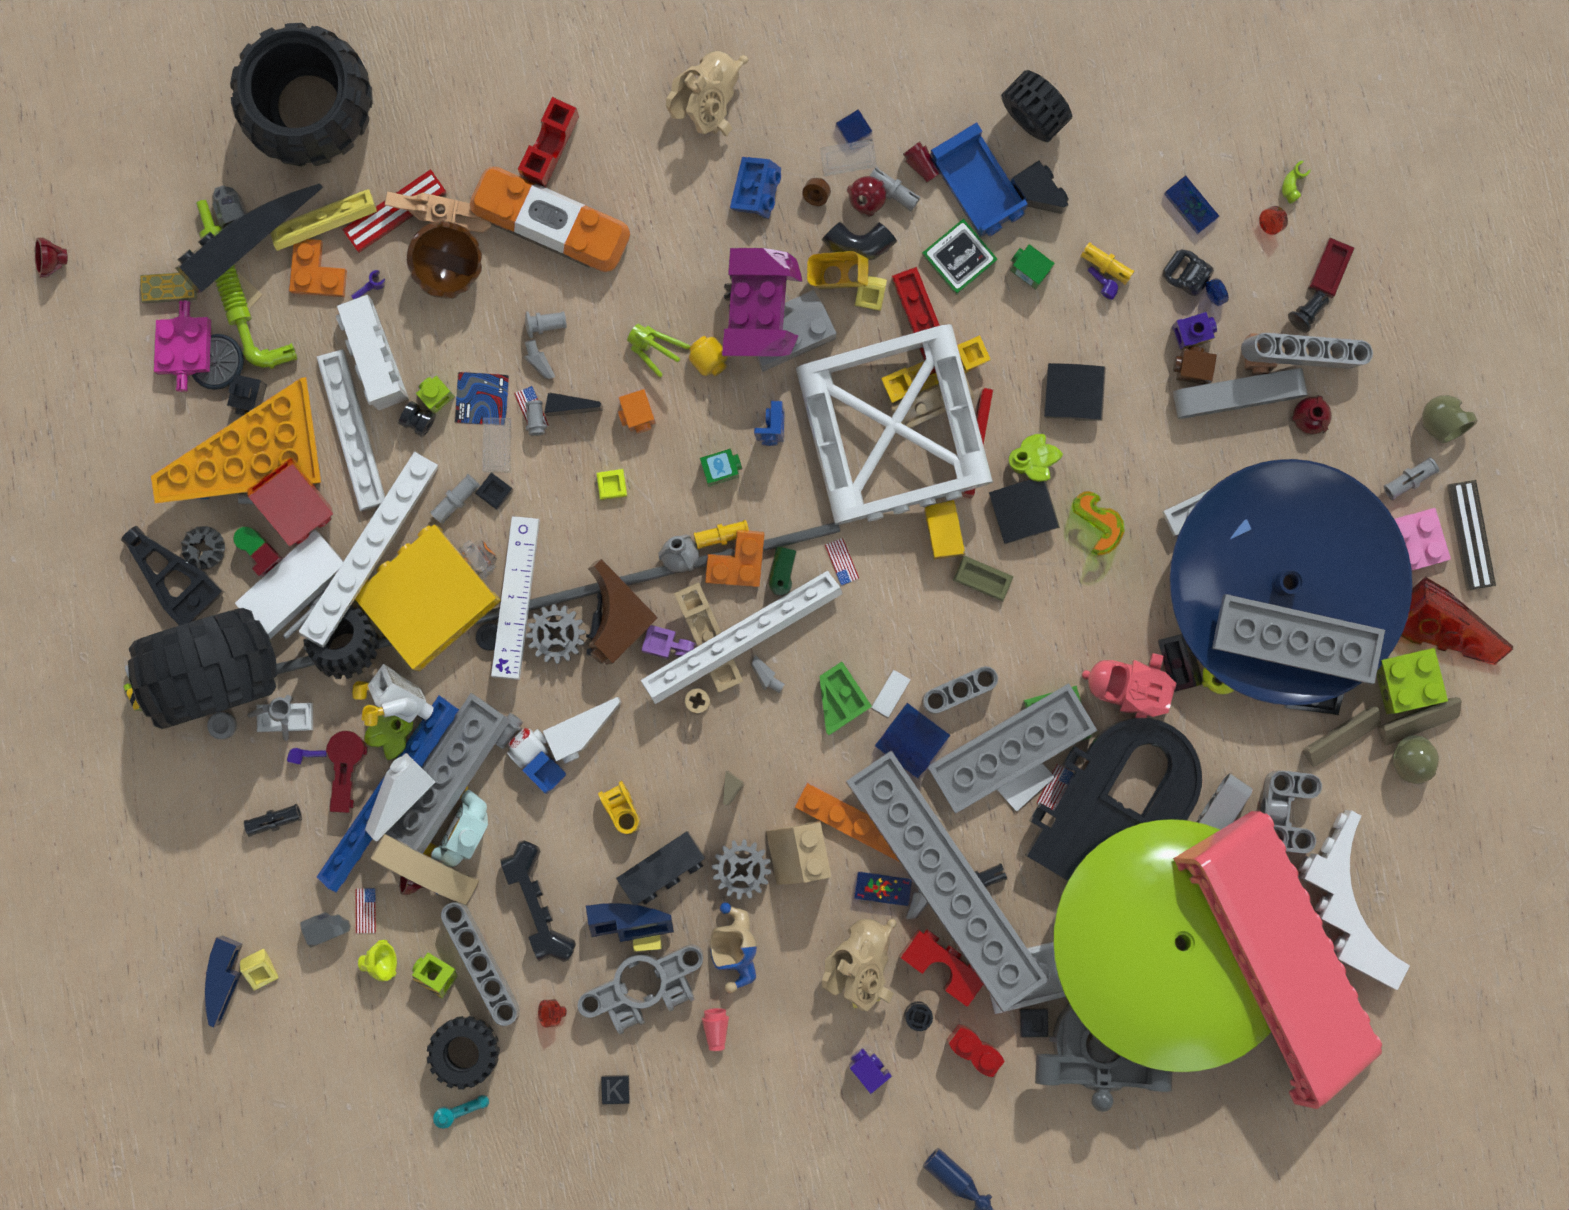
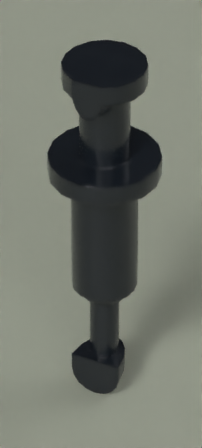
M601 592L597 594V610L593 612L590 634H586V638L591 639L590 642L597 634L602 621L603 612L601 610L603 600ZM587 648L586 655L592 656V650L590 648Z

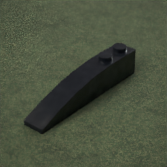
M319 183L283 195L238 217L214 235L211 232L207 233L198 241L201 245L194 252L189 249L177 259L180 264L175 269L196 293L203 292L318 193L323 186Z

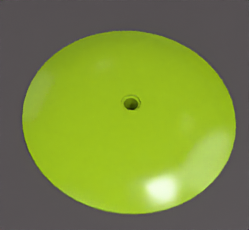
M1157 820L1141 823L1112 835L1093 849L1075 869L1061 895L1056 912L1053 936L1055 964L1062 989L1071 1008L1084 1026L1101 1043L1118 1055L1148 1068L1171 1072L1202 1071L1230 1063L1256 1047L1271 1032L1199 884L1191 883L1189 878L1193 875L1186 868L1179 871L1173 859L1220 829L1186 820ZM1177 936L1185 940L1186 946L1183 951H1180L1175 946Z

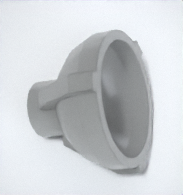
M687 534L670 538L658 553L659 560H662L664 566L673 572L692 571L699 558L697 545L691 539V536ZM676 544H681V547L673 548Z

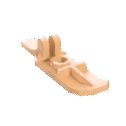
M387 191L385 206L408 210L418 220L431 223L449 221L461 225L469 231L479 233L486 232L492 226L490 222L473 214L470 209V203L429 193L407 196ZM435 206H442L444 213L437 214Z

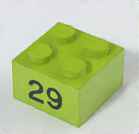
M1435 648L1381 660L1382 665L1377 670L1376 675L1386 714H1395L1448 701Z

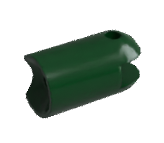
M776 547L769 575V587L776 595L783 596L792 588L791 574L797 553L796 550ZM782 581L784 583L783 586H778V582Z

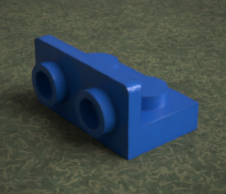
M742 157L730 208L737 212L759 214L761 217L769 219L771 211L775 206L777 186L781 181V167L770 159Z
M771 401V408H766L767 428H754L756 440L762 441L764 446H777L778 442H784L785 409L782 401Z

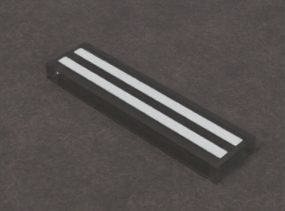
M1471 480L1449 484L1447 488L1466 589L1470 591L1494 587L1496 582L1477 481Z

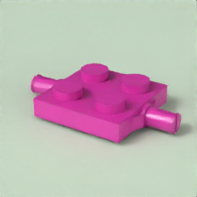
M179 301L178 317L156 320L154 372L158 375L172 374L177 376L176 391L178 392L188 391V376L195 373L210 372L211 319L208 317H190L191 302Z

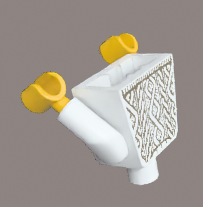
M384 664L370 683L356 681L353 684V699H366L368 690L376 706L367 705L362 710L361 720L364 721L366 726L377 725L378 716L381 715L384 718L395 715L409 723L416 716L427 720L434 709L433 706L426 703V699L417 685Z

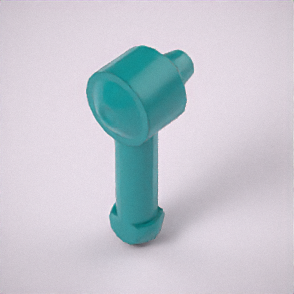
M479 1095L476 1099L454 1108L440 1107L433 1116L434 1124L441 1129L448 1128L456 1118L488 1107L489 1098L485 1095Z

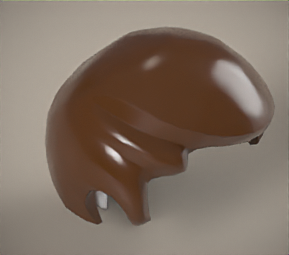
M449 221L430 223L421 228L409 243L406 260L411 278L420 286L422 291L431 296L454 299L459 294L467 292L470 289V285L477 280L482 271V253L479 243L471 235L470 231L461 225Z

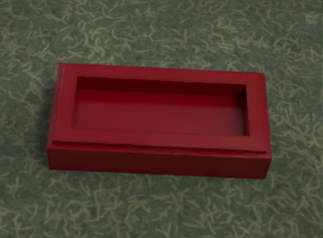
M1329 238L1308 288L1314 291H1321L1330 298L1335 297L1355 248Z

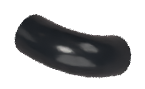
M840 221L822 238V241L833 252L854 251L868 258V261L881 256L897 243L894 235L880 222L868 233L855 235Z

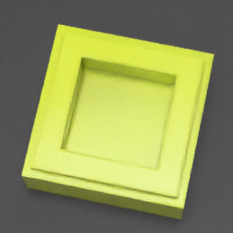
M623 469L596 473L600 500L627 497Z

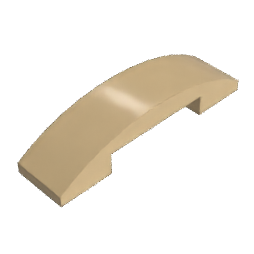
M699 582L674 593L697 646L702 645L721 633ZM734 659L709 672L718 693L743 682Z
M386 834L382 836L371 856L372 860L395 873L464 905L467 904L479 883L478 879L448 867Z

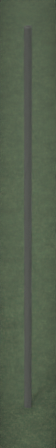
M834 522L764 540L763 551L840 532L839 524L835 525ZM735 548L711 554L735 556ZM707 555L699 556L693 568L707 566ZM660 566L624 575L620 579L629 586L680 572H673L665 566ZM593 583L530 599L529 611L594 595L601 591L598 583ZM500 607L492 609L476 624L499 619ZM385 636L377 639L379 649L392 646ZM310 656L277 663V675L314 666L315 664Z

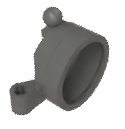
M1067 1004L1059 1014L1054 1026L1053 1036H1049V1041L1053 1042L1055 1054H1036V1084L1052 1086L1081 1084L1088 1089L1095 1090L1096 1092L1092 1096L1091 1101L1094 1109L1099 1112H1107L1112 1108L1114 1100L1110 1092L1120 1090L1123 1087L1145 1088L1159 1092L1172 1091L1171 1071L1148 1068L1120 1055L1111 1062L1105 1063L1092 1059L1086 1049V1040L1090 1031L1080 1021L1070 1004Z

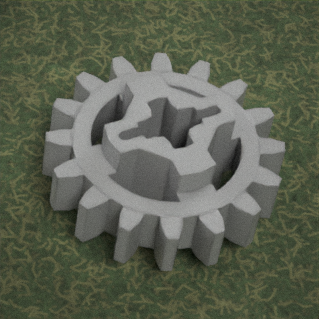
M552 604L551 611L542 607L543 615L539 616L534 613L535 624L528 623L527 625L533 629L532 633L526 634L527 638L533 639V642L528 646L531 649L538 648L535 654L537 657L545 654V662L549 663L551 658L554 657L555 662L560 664L561 657L563 656L567 661H570L571 652L577 655L580 653L576 646L585 644L584 641L579 639L581 635L586 634L585 630L579 629V626L584 622L582 619L574 620L577 615L575 611L567 614V606H563L561 611H558L556 604ZM553 616L563 617L559 622L551 623L547 620ZM571 625L574 629L573 641L568 637V629ZM547 626L551 627L552 629L554 628L556 630L560 629L561 627L562 630L560 631V634L562 635V638L565 640V643L562 640H558L556 638L551 640L553 635L550 632L551 630H549ZM540 627L544 630V639L541 643L538 637ZM561 645L565 648V650L560 652L549 651L553 646Z
M743 839L741 846H738L736 841L733 840L731 849L725 845L722 847L724 855L716 854L715 857L720 863L712 865V868L718 870L719 873L714 875L713 879H721L722 882L718 888L723 889L727 887V896L737 892V899H741L742 893H746L748 898H752V890L755 889L758 893H761L760 883L766 885L769 883L764 878V875L771 874V870L765 868V865L771 861L770 859L762 858L766 852L764 849L759 852L755 850L757 847L756 842L751 847H748L746 839ZM747 851L752 853V855L748 858H741L735 852ZM726 859L731 864V871L727 876L724 875L723 871ZM753 861L747 868L748 875L744 876L741 873L733 878L731 877L737 870L736 863L739 862L743 865ZM759 862L760 875L756 879L753 875V866ZM736 880L745 881L749 886L740 888L733 886L732 883Z

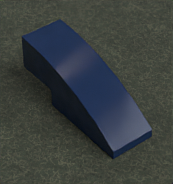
M623 903L586 905L591 937L618 933L620 942L674 932L671 915L656 909Z
M225 936L216 937L206 971L205 1007L208 1025L213 1028L221 1024L242 973L232 968L243 944Z

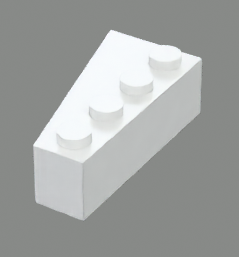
M365 295L338 305L339 314L336 315L341 330L346 331L348 337L345 340L350 355H354L356 365H354L359 379L363 382L364 394L368 404L373 405L378 410H382L408 400L409 397L372 299Z

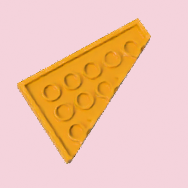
M306 377L298 379L153 474L151 482L154 502L163 503L247 492L249 488L290 458L294 460L312 484L321 483Z

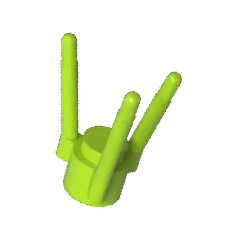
M638 323L629 333L627 341L632 344L631 350L638 354L658 377H662V372L642 349L647 351L652 346L675 362H679L680 358L655 342V337L689 350L690 345L660 333L648 325L644 327Z

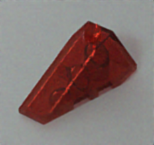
M1426 576L1412 588L1409 615L1401 635L1403 638L1419 645L1422 642L1436 645L1437 650L1445 652L1447 649L1462 652L1464 657L1496 665L1513 650L1512 644L1446 588Z

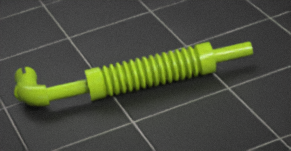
M207 200L196 202L204 226V230L199 232L200 238L209 232L214 235L222 228L221 226H215ZM235 265L215 280L221 302H223L222 305L225 307L224 311L226 312L228 324L237 326L244 347L242 353L247 361L257 367H270V369H273L276 365L298 360L293 343L270 351L269 349L260 351L258 347L254 346L247 322L252 317L247 307L245 295L242 292L243 289L236 273Z

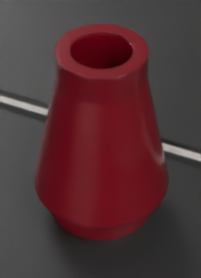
M920 141L903 153V156L906 158L904 162L916 171L926 183L940 174L935 167L927 146H923Z

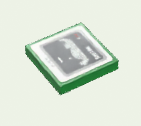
M964 219L922 252L923 257L956 295L998 260Z

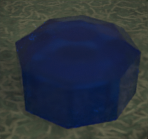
M1215 278L1206 282V294L1212 304L1220 306L1228 302V292L1220 279Z

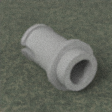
M540 400L525 402L528 425L525 428L531 436L543 435L547 428L543 419V402Z
M512 713L506 716L510 719V722L495 743L502 749L505 748V745L515 732L522 729L523 721Z

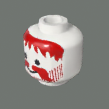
M524 728L508 742L510 750L507 754L522 769L541 751L548 754V749L545 746L547 742L546 737L538 729L533 732L529 728Z

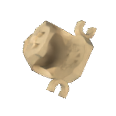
M712 51L700 60V65L691 66L673 79L671 92L666 98V108L672 118L683 119L688 114L694 121L698 133L706 134L713 131L714 134H717L721 130L723 135L727 137L732 127L724 119L727 115L726 105L734 96L733 87L739 77L738 71L743 65L747 64L748 57L742 55L735 61L724 52Z
M866 918L855 922L848 929V932L851 934L850 938L835 947L825 959L822 987L833 995L842 993L845 987L844 998L864 1011H868L879 998L890 1003L894 993L883 987L885 984L883 971L888 962L889 936L892 929L897 925L896 920H888L885 926L876 920Z

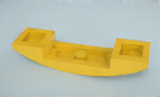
M980 335L957 345L964 373L991 360ZM924 361L881 378L891 403L903 399ZM936 373L928 376L920 392L939 384Z

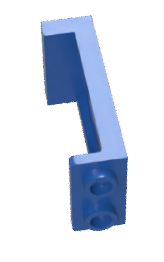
M976 122L933 148L930 155L935 167L976 232L982 237L985 234H988V236L994 235L1002 229L1001 225L1008 220L1013 223L1023 217L1028 203L1026 200L1022 201L982 138V129Z

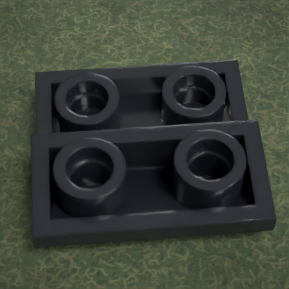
M1048 363L1044 417L1075 419L1078 421H1102L1106 367Z
M1030 479L989 492L1004 544L1060 528L1046 481H1033Z

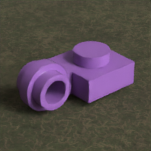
M650 625L646 633L642 652L669 659L671 649L676 651L675 656L681 657L695 649V643L684 639H679V643H675V631Z

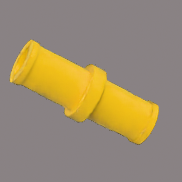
M1091 242L1087 244L1084 249L1085 251L1080 256L1100 268L1101 273H1108L1124 285L1128 283L1135 270L1116 260L1115 255L1112 253L1108 255Z
M743 520L725 526L718 524L716 528L697 533L694 532L693 535L697 549L719 543H721V546L727 545V541L736 539L737 530L749 531L747 521Z

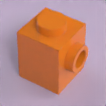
M645 389L619 397L623 409L618 411L622 426L628 425L630 432L635 430L637 434L652 429L651 425L656 424Z

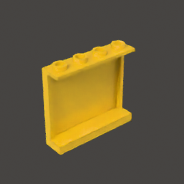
M435 524L432 527L429 525L423 528L417 535L419 538L412 544L407 543L402 546L397 552L398 556L391 562L386 561L381 564L376 570L378 573L370 580L369 578L367 579L355 598L357 603L413 670L419 672L501 602L497 594L489 589L443 534L442 528Z

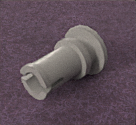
M527 311L525 314V327L529 338H533V332L543 334V331L567 328L565 312L540 315L539 312L536 313V316H530L529 311Z

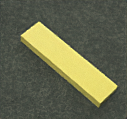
M367 189L283 222L270 233L272 242L278 251L375 213L377 209L370 190Z

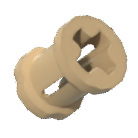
M693 689L687 693L685 704L691 712L700 714L709 708L710 699L704 690ZM698 694H702V699L705 701L704 706L699 705L697 709H694V703L690 701L691 697H697Z

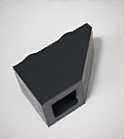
M1040 160L1011 179V183L1022 201L1026 200L1028 203L1027 207L1062 214L1069 205L1067 202L1069 198L1062 187L1058 188L1052 180L1054 179L1052 171L1047 165L1043 166Z

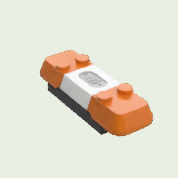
M495 166L489 167L483 172L470 200V209L473 214L490 222L491 225L588 268L593 267L603 272H609L616 268L630 238V230L624 222Z

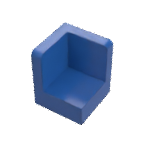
M543 751L522 770L545 794H548L566 776V772Z

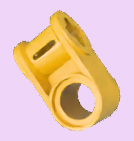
M620 781L618 786L606 792H598L599 798L616 829L623 834L635 833L641 825V819L624 782ZM626 814H631L635 820L634 826L631 829L625 830L621 826V818Z

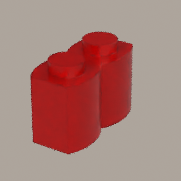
M958 1024L946 1039L951 1049L958 1056L970 1060L973 1066L985 1076L994 1077L1005 1062L1002 1055L993 1045L981 1041L977 1034L965 1025Z

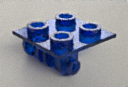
M906 703L875 744V747L884 754L892 751L902 767L918 779L950 737V734Z

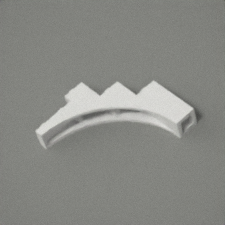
M1345 810L1344 813H1340L1333 824V827L1336 829L1332 837H1327L1321 847L1322 856L1311 853L1309 857H1304L1299 866V871H1301L1299 878L1327 892L1326 896H1322L1319 899L1315 910L1318 911L1317 914L1322 921L1344 932L1343 936H1338L1334 942V952L1338 960L1382 984L1398 990L1410 965L1394 956L1376 939L1360 914L1351 886L1350 854L1352 841L1361 815L1351 810Z

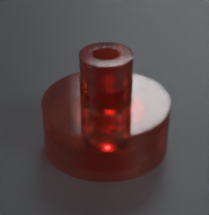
M1271 206L1262 211L1259 217V224L1265 233L1275 235L1287 227L1288 217L1281 207Z
M556 999L542 1000L538 1007V1018L541 1025L545 1028L558 1026L561 1022V1017H566L567 1014L566 1007L560 1006Z

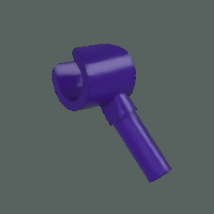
M1091 266L1088 272L1100 284L1104 285L1100 293L1107 299L1113 300L1118 292L1117 283L1110 279L1107 280Z
M372 271L369 275V282L352 294L351 297L357 299L372 289H382L385 286V278L379 283L373 282L372 280L380 274V271Z
M293 748L288 753L287 762L301 765L303 756L308 758L327 757L326 750L309 751Z

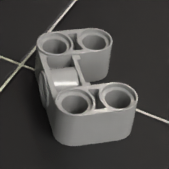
M1272 771L1265 778L1260 812L1266 813L1272 818L1274 830L1279 833V839L1285 844L1286 851L1308 853L1315 848L1316 837L1314 833L1308 829L1291 827L1292 823H1289L1291 801H1294L1295 797L1309 799L1315 798L1321 793L1322 783L1316 775L1291 771ZM1279 775L1285 779V786L1280 791L1274 786V780ZM1306 778L1312 783V790L1307 794L1301 789V784ZM1300 833H1303L1306 837V844L1302 848H1299L1295 843L1296 836Z

